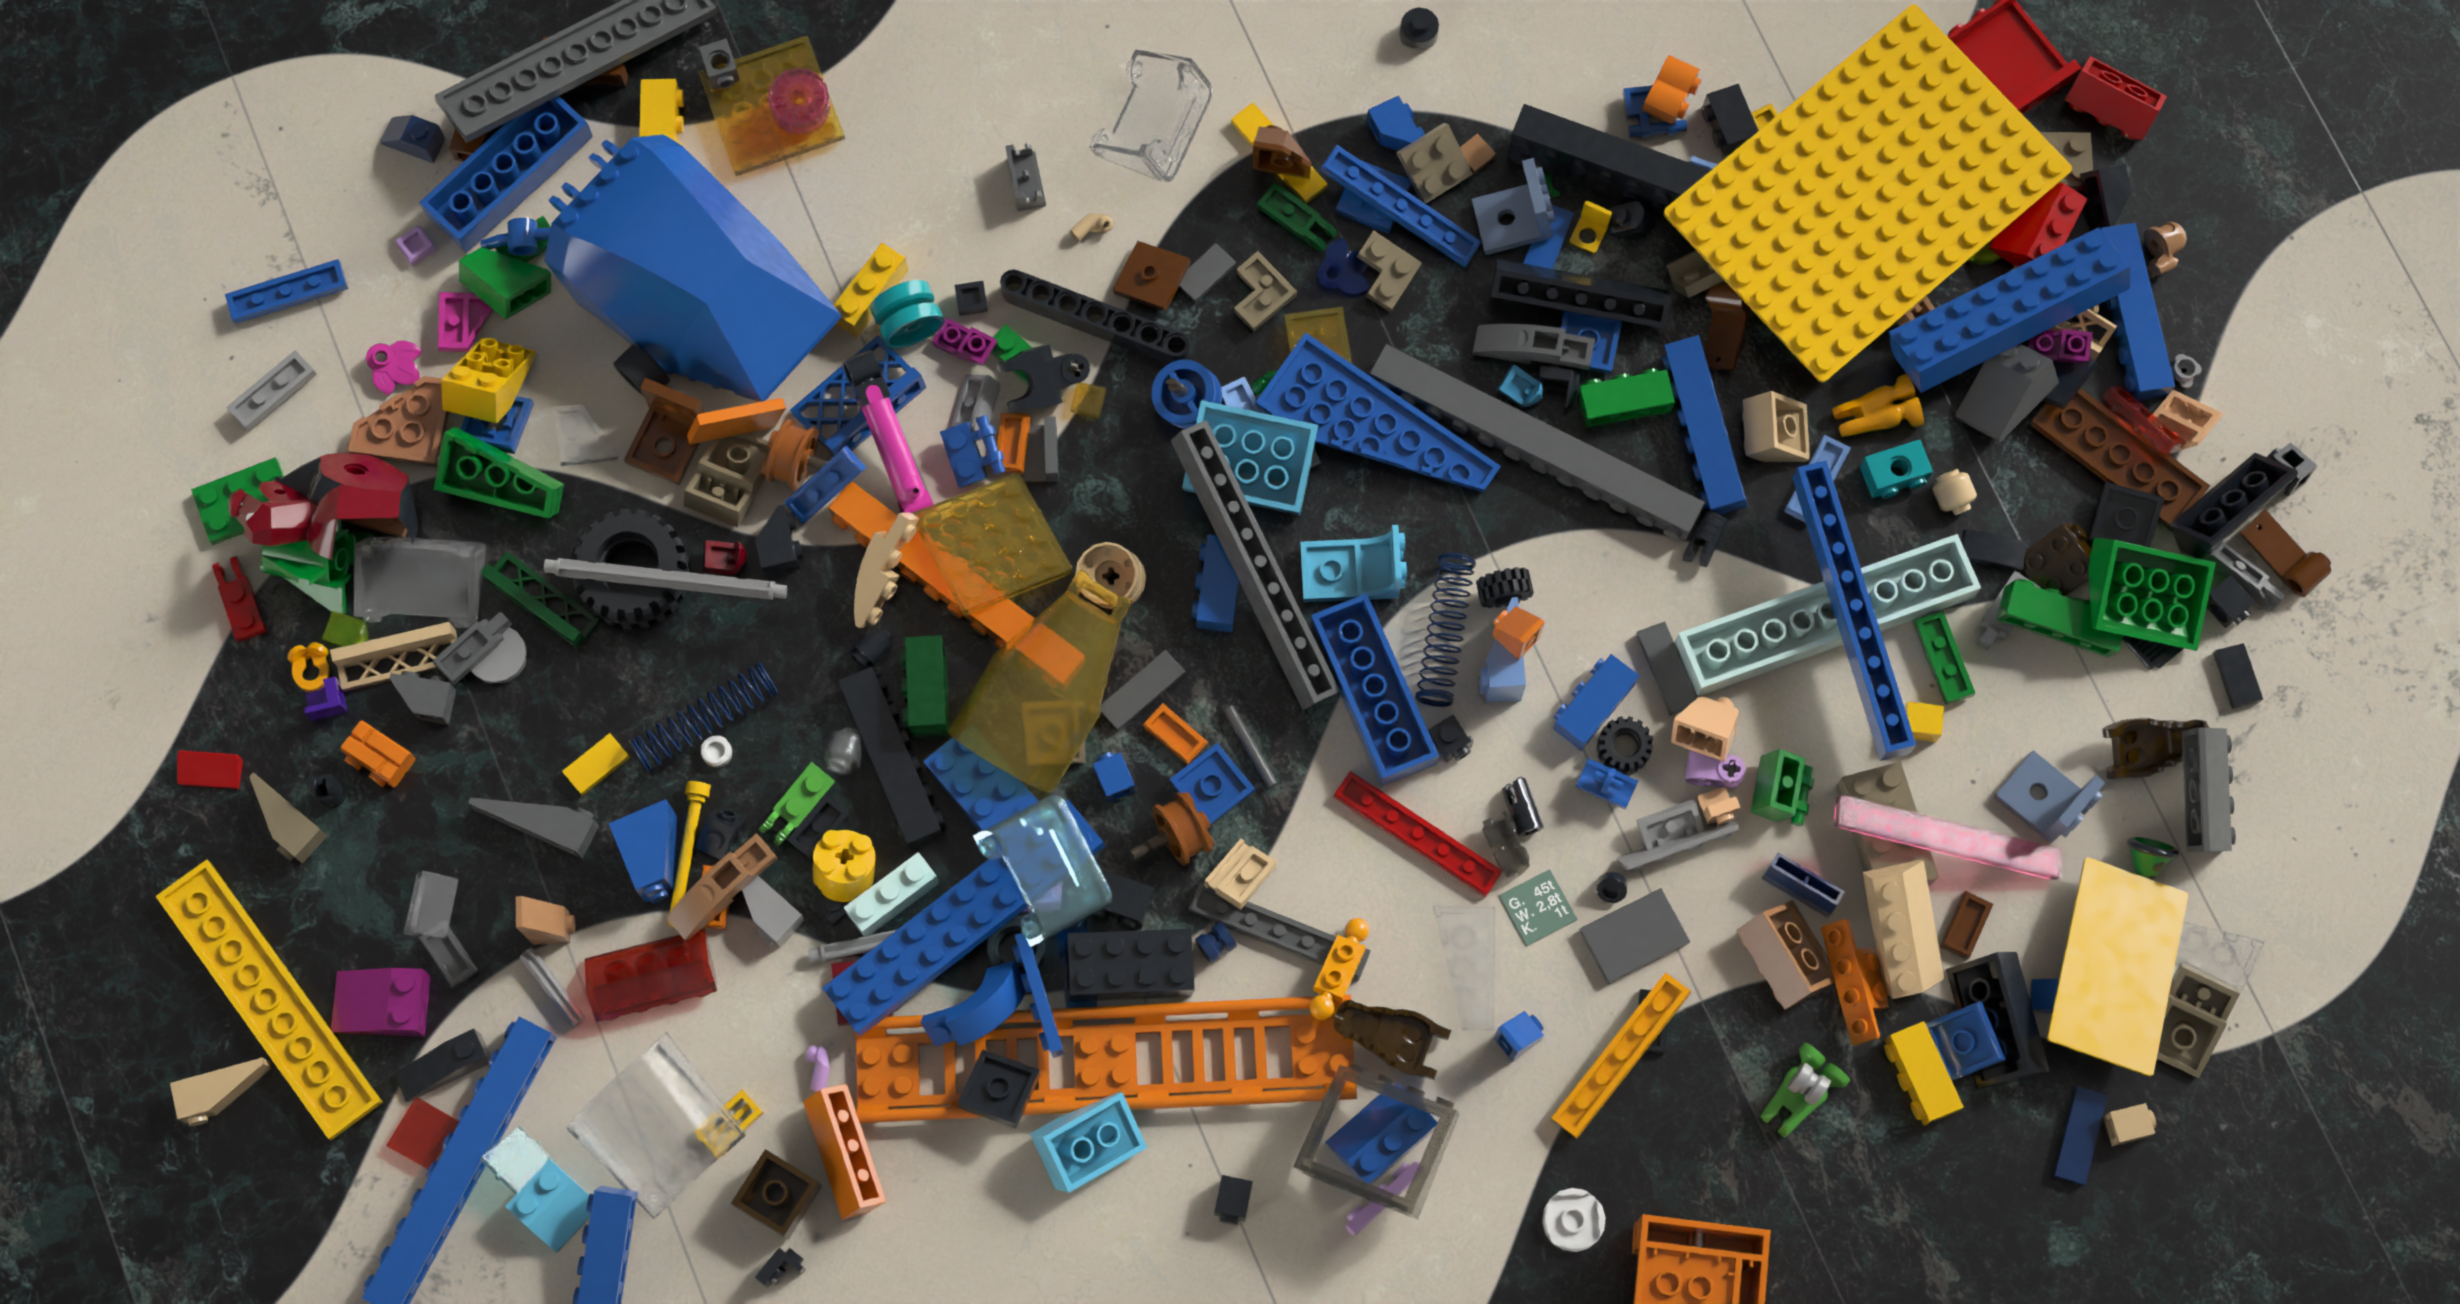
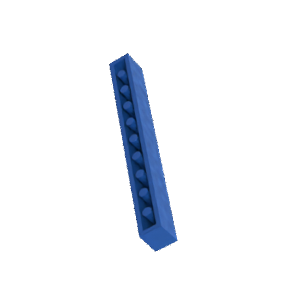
M1827 460L1798 467L1792 478L1879 759L1883 761L1910 754L1916 746V742Z
M520 1016L516 1022L512 1021L504 1034L506 1040L501 1049H496L492 1054L488 1064L490 1069L485 1078L481 1077L477 1081L473 1089L475 1096L470 1105H465L462 1108L457 1119L460 1123L454 1134L449 1133L442 1145L444 1152L438 1162L434 1161L429 1167L426 1174L428 1180L423 1189H418L410 1203V1206H412L407 1218L403 1217L399 1221L394 1232L397 1236L391 1247L386 1246L379 1258L381 1265L376 1274H371L363 1286V1292L365 1293L362 1299L371 1304L411 1303L555 1043L557 1037L554 1034Z

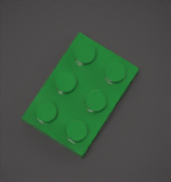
M276 457L191 489L209 542L212 545L245 532V528L238 519L229 514L228 501L231 494L238 489H242L261 502L270 501L266 496H263L259 487L262 482L274 481L276 476H284L280 462Z

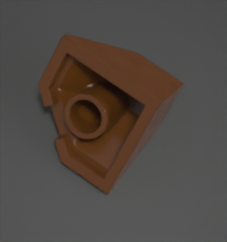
M1274 125L1259 126L1253 144V170L1310 179L1311 161L1290 133Z

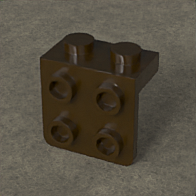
M2071 522L2062 523L2026 550L2023 571L2041 589H2056L2062 592V596H2067L2089 579L2088 565L2092 549L2085 542L2087 538L2085 532L2077 524L2073 525Z

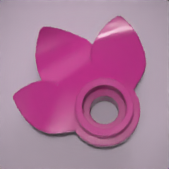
M397 341L390 346L379 343L370 347L366 354V362L369 368L373 370V383L376 388L384 394L390 395L396 383L415 385L414 382L420 379V374L413 361L419 357L422 350L414 343L408 341ZM383 353L387 356V360L379 362L375 356Z

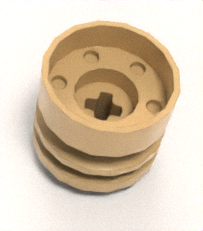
M1110 542L1095 544L1087 549L1077 562L1075 576L1078 588L1086 598L1103 608L1112 610L1127 608L1136 602L1144 591L1146 574L1143 564L1136 555L1119 544ZM1113 571L1120 575L1119 579L1114 580V585L1107 580L1108 577L1113 575Z

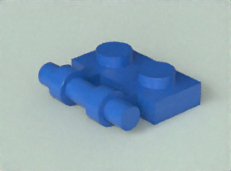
M1653 85L1623 89L1626 118H1638L1639 125L1628 126L1629 137L1640 136L1641 139H1646L1656 134L1666 133V136H1674L1676 132L1687 131L1686 120H1678L1674 125L1667 122H1649V117L1654 116L1643 112L1642 109Z
M987 415L976 418L979 430L973 432L970 422L940 431L958 488L988 479L986 466H992L994 475L1006 472L1002 462L1004 456L1002 451L998 450L994 438L996 432L994 426H990ZM983 440L988 455L981 457L977 441Z

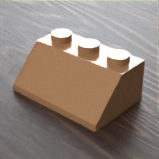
M1793 900L1760 913L1736 930L1741 937L1743 946L1749 950L1757 963L1759 972L1766 978L1773 990L1774 997L1781 1003L1784 1009L1803 1002L1835 983L1829 958Z

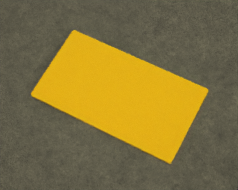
M2089 857L2084 859L2047 1035L2048 1041L2146 1076L2154 1074L2188 899L2187 892Z

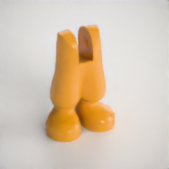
M1907 374L1899 376L1894 386L1885 385L1878 387L1861 397L1832 408L1835 419L1855 416L1854 420L1839 426V432L1842 437L1894 428L1899 425L1902 419H1907L1909 424L1915 428L1924 425L1921 404L1918 397H1915L1914 385ZM1897 400L1905 401L1901 404H1892Z

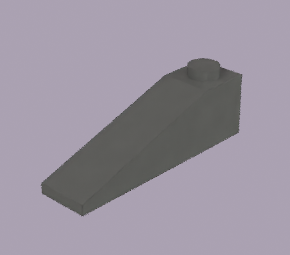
M470 798L468 802L473 810L582 859L599 827L596 821L592 819L594 814L580 807H577L576 811L560 806Z

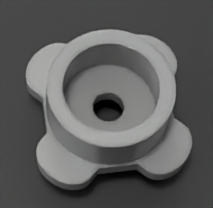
M2184 354L2177 355L2175 363L2171 367L2173 379L2180 382L2183 388L2191 387L2195 375H2199L2202 370L2201 366L2193 358L2187 357ZM2181 369H2185L2186 373H2182Z

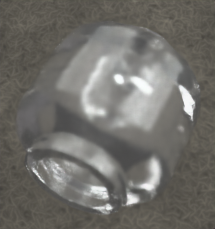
M844 728L830 734L823 752V758L831 771L847 775L849 772L859 769L867 748L857 730Z

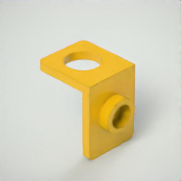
M1585 201L1581 217L1569 243L1586 252L1595 254L1608 229L1612 212L1600 205ZM1584 229H1590L1595 233L1596 239L1592 243H1584L1580 240L1579 233Z

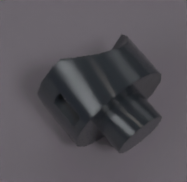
M1418 7L1406 12L1401 20L1399 34L1403 45L1411 48H1428L1433 46L1438 37V18L1427 8Z

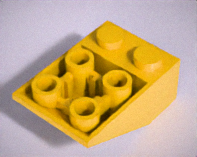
M482 338L441 379L443 410L497 424L511 409L533 363L536 351L524 348L521 345L499 342L493 338Z

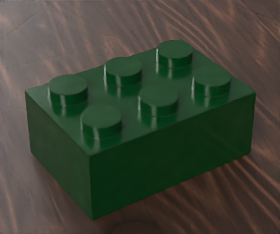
M942 635L905 637V647H900V661L904 674H907L906 677H901L902 695H904L905 703H908V706L902 707L903 724H905L906 732H911L914 741L950 739L947 662Z

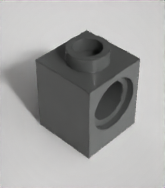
M727 38L699 47L712 89L729 88L734 83L740 81ZM718 64H726V67L723 69H714Z

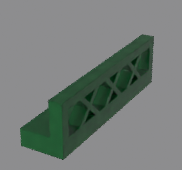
M507 551L494 567L487 563L480 571V574L487 583L577 649L582 646L601 622L600 619ZM509 562L518 568L517 579L509 580L500 573ZM523 572L527 574L529 577L523 578ZM538 582L541 585L542 595L532 597L524 591V583ZM546 589L550 591L552 594L546 595ZM561 599L564 602L565 612L555 614L547 607V600ZM569 606L576 611L569 612ZM584 616L590 622L580 632L571 625L570 617Z

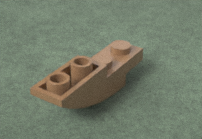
M756 833L734 853L729 852L717 862L682 897L666 918L685 941L689 940L733 902L732 898L775 862L778 857Z

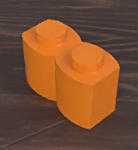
M1668 55L1644 102L1642 111L1672 125L1675 124L1677 118L1683 119L1690 105L1686 102L1689 94L1695 96L1702 79L1698 78L1700 69Z

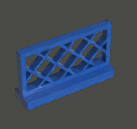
M877 335L855 355L869 350L873 352L878 347L885 352L884 361L877 362L880 368H884L883 377L887 387H889L888 390L891 395L889 398L896 414L927 387L922 375L914 367L911 368L893 349L886 347L883 339ZM843 365L789 410L807 430L811 427L815 428L813 425H817L816 429L819 431L818 441L828 450L832 458L845 446L853 451L872 435L862 409H859V413L854 417L843 418L844 406H858L856 399H845L846 387L852 386L849 380H847ZM889 368H902L906 372L898 380H888ZM831 387H841L840 399H825V392ZM808 406H819L818 418H805L801 412ZM824 406H839L838 418H823ZM837 424V432L829 439H826L821 434L822 425Z

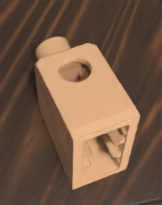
M1698 697L1675 717L1671 743L1725 762L1736 734L1739 711L1737 708H1734L1733 702L1727 697H1720L1717 701L1706 697Z

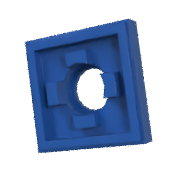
M516 396L511 409L502 417L506 421L501 431L497 432L496 429H488V421L465 416L460 429L503 452L515 454L534 403L532 399Z

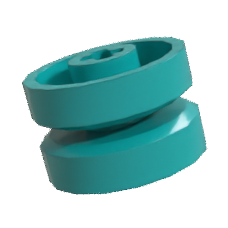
M924 280L903 282L890 287L872 300L869 308L875 323L881 326L879 331L886 347L900 349L915 345L933 336L944 325V317L939 306L933 303L935 299L928 282Z

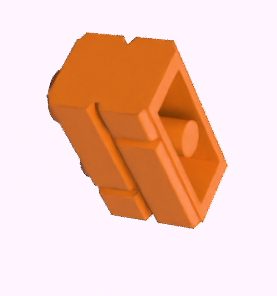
M363 720L356 725L351 735L347 737L340 747V750L346 755L344 761L358 771L363 767L371 772L368 777L381 787H384L386 783L393 788L396 787L416 759L405 748Z

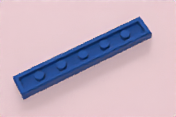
M1338 145L1335 146L1320 169L1321 172L1464 268L1482 243Z

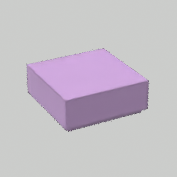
M420 225L395 240V243L412 266L437 251Z

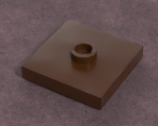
M1137 241L1113 288V292L1115 295L1166 312L1191 263L1190 259Z

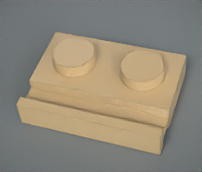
M1240 839L1206 878L1204 886L1212 888L1218 896L1241 910L1276 869L1277 862L1255 847H1249L1244 843L1243 839Z

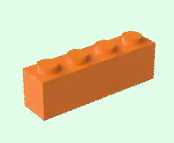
M847 1084L820 1089L804 1100L803 1104L841 1219L867 1214L885 1203L886 1200Z

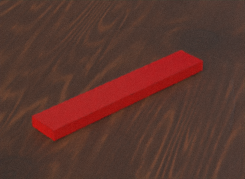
M1352 771L1347 774L1333 795V798L1485 898L1503 872Z

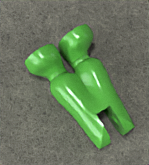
M1806 1042L1799 1048L1801 1064L1792 1067L1788 1071L1779 1089L1760 1116L1768 1123L1779 1113L1782 1106H1785L1792 1112L1777 1131L1784 1138L1810 1113L1824 1103L1828 1097L1829 1088H1843L1850 1082V1078L1841 1069L1831 1063H1827L1819 1076L1824 1075L1831 1080V1083L1824 1095L1814 1106L1806 1102L1802 1094L1793 1093L1789 1090L1787 1085L1790 1079L1804 1062L1813 1068V1072H1815L1826 1061L1825 1057L1817 1049Z

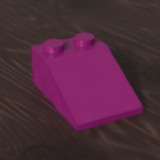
M413 968L337 971L331 1031L334 1034L425 1037L431 975L423 969Z

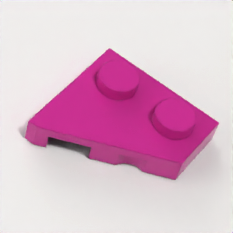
M439 292L438 351L469 352L493 309L474 293Z

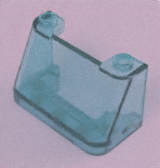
M1050 795L1030 804L973 835L980 852L987 858L995 860L1003 857L1031 911L1023 916L1021 920V930L1030 947L1092 915L1111 902V890L1067 804L1057 795Z

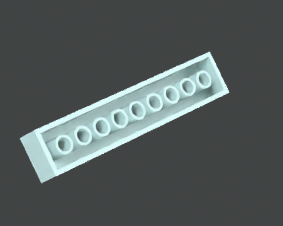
M1958 534L1861 568L1880 631L1973 599L1981 589ZM1824 581L1680 632L1674 642L1697 697L1844 645Z

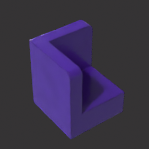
M335 676L323 679L324 687L316 692L306 691L308 707H305L304 711L311 721L348 713L344 692L341 689L340 681Z

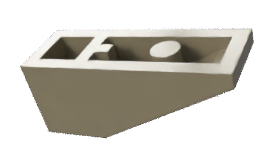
M253 772L249 778L271 836L280 844L276 850L289 861L295 857L303 864L324 841L327 835Z

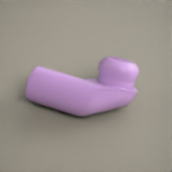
M810 1046L807 1050L806 1060L810 1063H815L810 1089L819 1091L826 1088L830 1071L827 1050L822 1046L819 1048Z

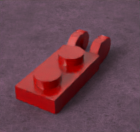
M234 556L230 558V565L237 579L227 582L225 571L219 562L213 564L212 568L219 584L217 587L236 641L239 643L265 633L267 629L249 578L245 576L239 558Z

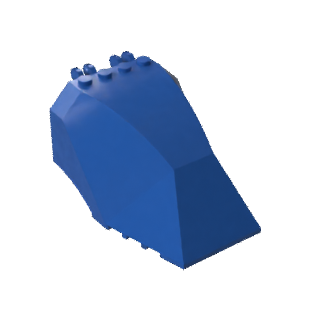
M664 134L633 137L621 149L612 142L604 140L601 145L604 151L613 156V158L607 163L595 153L588 157L601 171L581 192L567 182L561 186L563 192L568 197L573 198L568 206L554 195L549 199V203L561 213L551 223L545 263L578 305L610 327L629 344H636L642 348L667 374L672 375L675 373L685 376L693 382L698 380L708 383L716 389L721 387L733 391L735 395L758 402L766 401L842 317L841 314L785 246L682 145Z

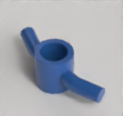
M514 218L508 221V233L481 240L480 246L491 250L508 245V251L513 255H534L538 251V241L549 239L550 228L538 229L537 221L534 219Z

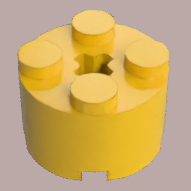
M829 830L824 833L823 838L817 843L813 854V882L822 891V894L833 901L850 902L872 887L875 872V850L871 839L866 835L849 830Z

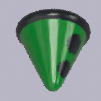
M2131 837L2127 840L2135 874L2151 880H2155L2172 860L2179 856V851L2175 847L2164 842L2143 837Z

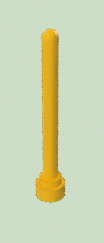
M687 781L685 795H687L689 807L669 913L686 892L701 804L705 803V799L709 798L711 785L697 781Z

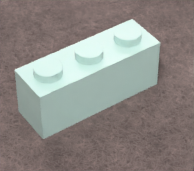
M918 852L846 905L844 909L862 935L869 936L937 886L939 881L937 875Z

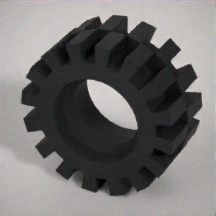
M1514 567L1511 570L1506 568L1504 571L1497 570L1493 574H1485V576H1481L1479 580H1476L1480 603L1484 608H1493L1494 606L1495 608H1500L1503 605L1506 607L1509 606L1512 597H1518V603H1520V601L1528 600L1534 594L1529 570L1523 567L1520 569L1519 567Z
M1623 716L1617 717L1616 721L1612 719L1608 722L1607 726L1603 727L1597 740L1596 747L1597 751H1599V760L1604 761L1603 765L1614 768L1616 771H1621L1625 775L1630 771L1633 774L1639 768L1642 769L1653 751V736L1649 735L1650 729L1647 726L1644 728L1641 720L1638 719L1635 722L1633 717L1630 716L1627 719H1623ZM1620 735L1632 737L1636 742V751L1630 756L1618 754L1613 746L1616 737Z

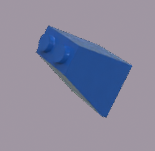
M665 799L609 823L635 890L645 903L651 901V903L662 901L668 897L667 893L674 889L677 816Z

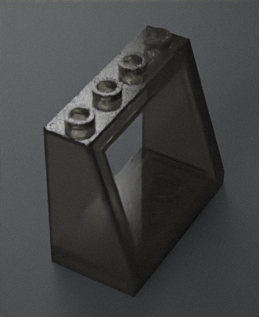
M1351 1062L1348 1067L1340 1064L1293 1167L1304 1175L1418 1220L1459 1117V1112L1453 1109L1455 1104L1446 1099L1437 1097L1436 1101L1424 1098L1425 1092L1408 1085L1407 1089L1404 1090L1395 1086L1396 1080L1378 1074L1376 1079L1366 1075L1367 1069ZM1347 1081L1440 1117L1404 1198L1313 1161L1333 1110Z

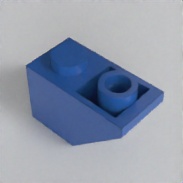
M1399 95L1368 109L1367 123L1381 146L1399 151L1425 135L1421 127L1417 128L1413 122L1414 115L1409 104H1403Z

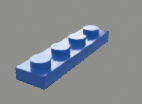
M339 259L226 293L225 297L232 321L237 324L349 288L342 264Z
M1027 931L1016 934L1017 944L1013 945L1012 949L1017 964L1021 962L1024 964L1026 973L1021 975V979L1026 993L1032 991L1035 1003L1030 1004L1034 1021L1041 1020L1044 1032L1039 1033L1043 1050H1050L1053 1058L1065 1055Z

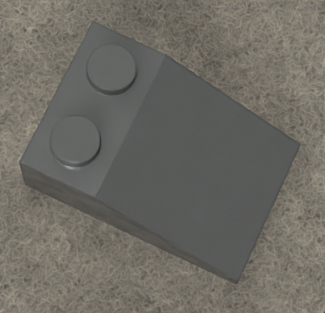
M2018 344L1986 360L1955 413L1956 419L2001 442L2059 383L2053 361L2022 344Z

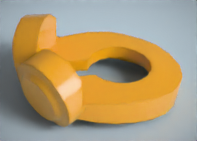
M313 642L307 648L298 645L288 653L287 658L292 663L293 679L304 691L316 692L324 687L323 679L329 678L330 667L326 659L328 650L322 644ZM309 658L313 659V665L319 669L318 677L312 681L305 680L302 676L303 671L307 668L306 662Z

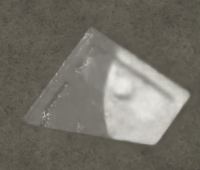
M583 404L553 407L560 466L618 460V452L609 444L604 437L603 431L598 424L593 422L590 413Z

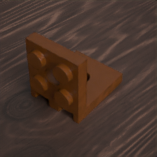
M645 378L640 389L649 410L624 458V462L666 481L680 485L700 444L690 445L687 434L696 416L705 412L699 399ZM666 440L672 443V448L669 452L659 453L656 451V447L661 441Z

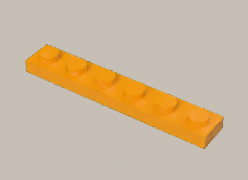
M1665 972L1551 1119L1577 1139L1685 1002L1691 991Z

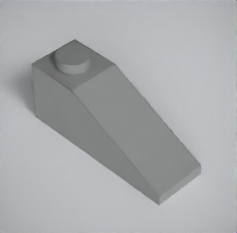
M759 876L742 889L753 921L759 929L756 934L769 946L774 942L781 948L805 922L802 914Z

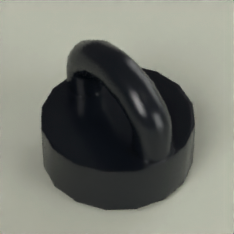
M1607 872L1598 878L1596 890L1600 899L1608 903H1617L1626 897L1628 885L1624 876L1615 872Z

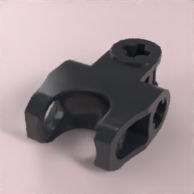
M1050 344L1020 351L1013 357L996 364L998 373L1019 370L1028 379L1026 393L1017 399L1007 402L1008 411L1043 409L1063 403L1065 399L1062 388L1084 381L1090 372V364L1083 355L1064 354L1053 357ZM1071 363L1078 366L1074 373H1068L1067 371Z

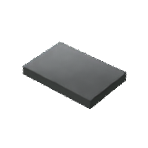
M1662 888L1579 929L1607 984L1690 943Z

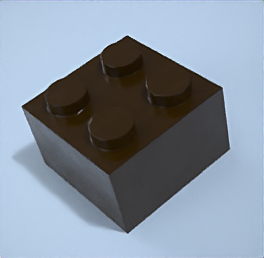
M765 1149L731 1204L789 1240L822 1188V1185L814 1178Z

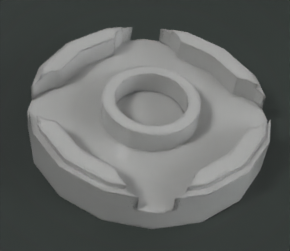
M510 627L502 634L504 639L499 643L500 645L471 670L475 677L484 683H508L516 678L525 667L527 660L526 644L519 633Z

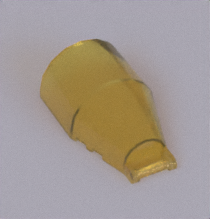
M1079 570L1062 596L993 655L948 733L965 747L1003 771L1037 789L1053 794L1100 716L1101 702L1108 682L1107 676L1111 659H1113L1121 621L1129 610L1132 600L1126 596L1121 598L1090 579L1088 573ZM1082 588L1113 606L1115 609L1112 614H1107L1078 596Z

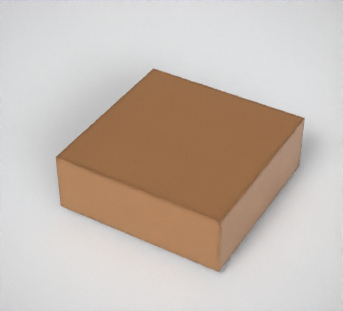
M1478 133L1460 147L1473 175L1496 158V153Z

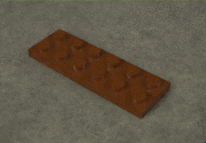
M2081 388L2064 410L2046 402L2029 424L2103 481L2164 497L2158 522L2171 532L2172 530L2169 525L2196 503L2210 487L2208 483Z

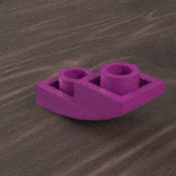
M946 318L944 325L938 331L932 343L934 347L953 356L983 366L995 347L997 339L973 327L968 329Z
M2062 329L2061 332L2046 330L2030 338L2028 348L2051 359L2053 362L2088 363L2093 332Z

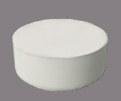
M711 736L703 742L701 756L709 766L715 768L723 767L731 760L732 747L724 737Z

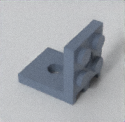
M1534 158L1522 161L1528 184L1472 199L1485 255L1554 238L1550 223L1556 221L1542 167L1536 168ZM1504 214H1512L1515 217L1514 222L1507 226L1500 224L1499 219Z
M2033 750L1995 794L1994 798L2051 844L2060 835L2066 838L2084 818L2083 815L2103 796L2099 790L2105 782L2095 775L2081 789ZM2030 787H2041L2045 792V798L2043 800L2033 799L2029 792Z

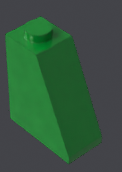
M483 247L465 255L459 260V281L505 320L551 293V272L548 269Z

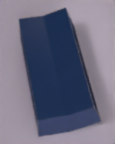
M1779 852L1761 878L1827 918L1833 913L1845 893L1842 889Z

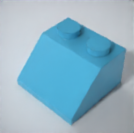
M550 1159L505 1206L556 1253L585 1224L591 1214L586 1211L589 1194Z

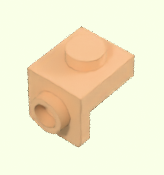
M1725 787L1697 797L1706 825L1717 822V825L1728 823L1735 819L1734 816L1740 809L1737 797L1730 798Z

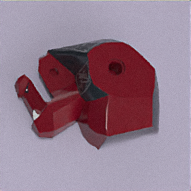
M326 454L301 465L283 477L276 476L274 481L262 482L259 490L270 501L261 502L242 489H238L231 494L228 501L230 516L236 517L245 528L244 536L251 543L275 546L307 540L313 551L329 560H332L337 519L398 517L407 529L412 547L418 532L415 504L408 475L377 457L365 454Z

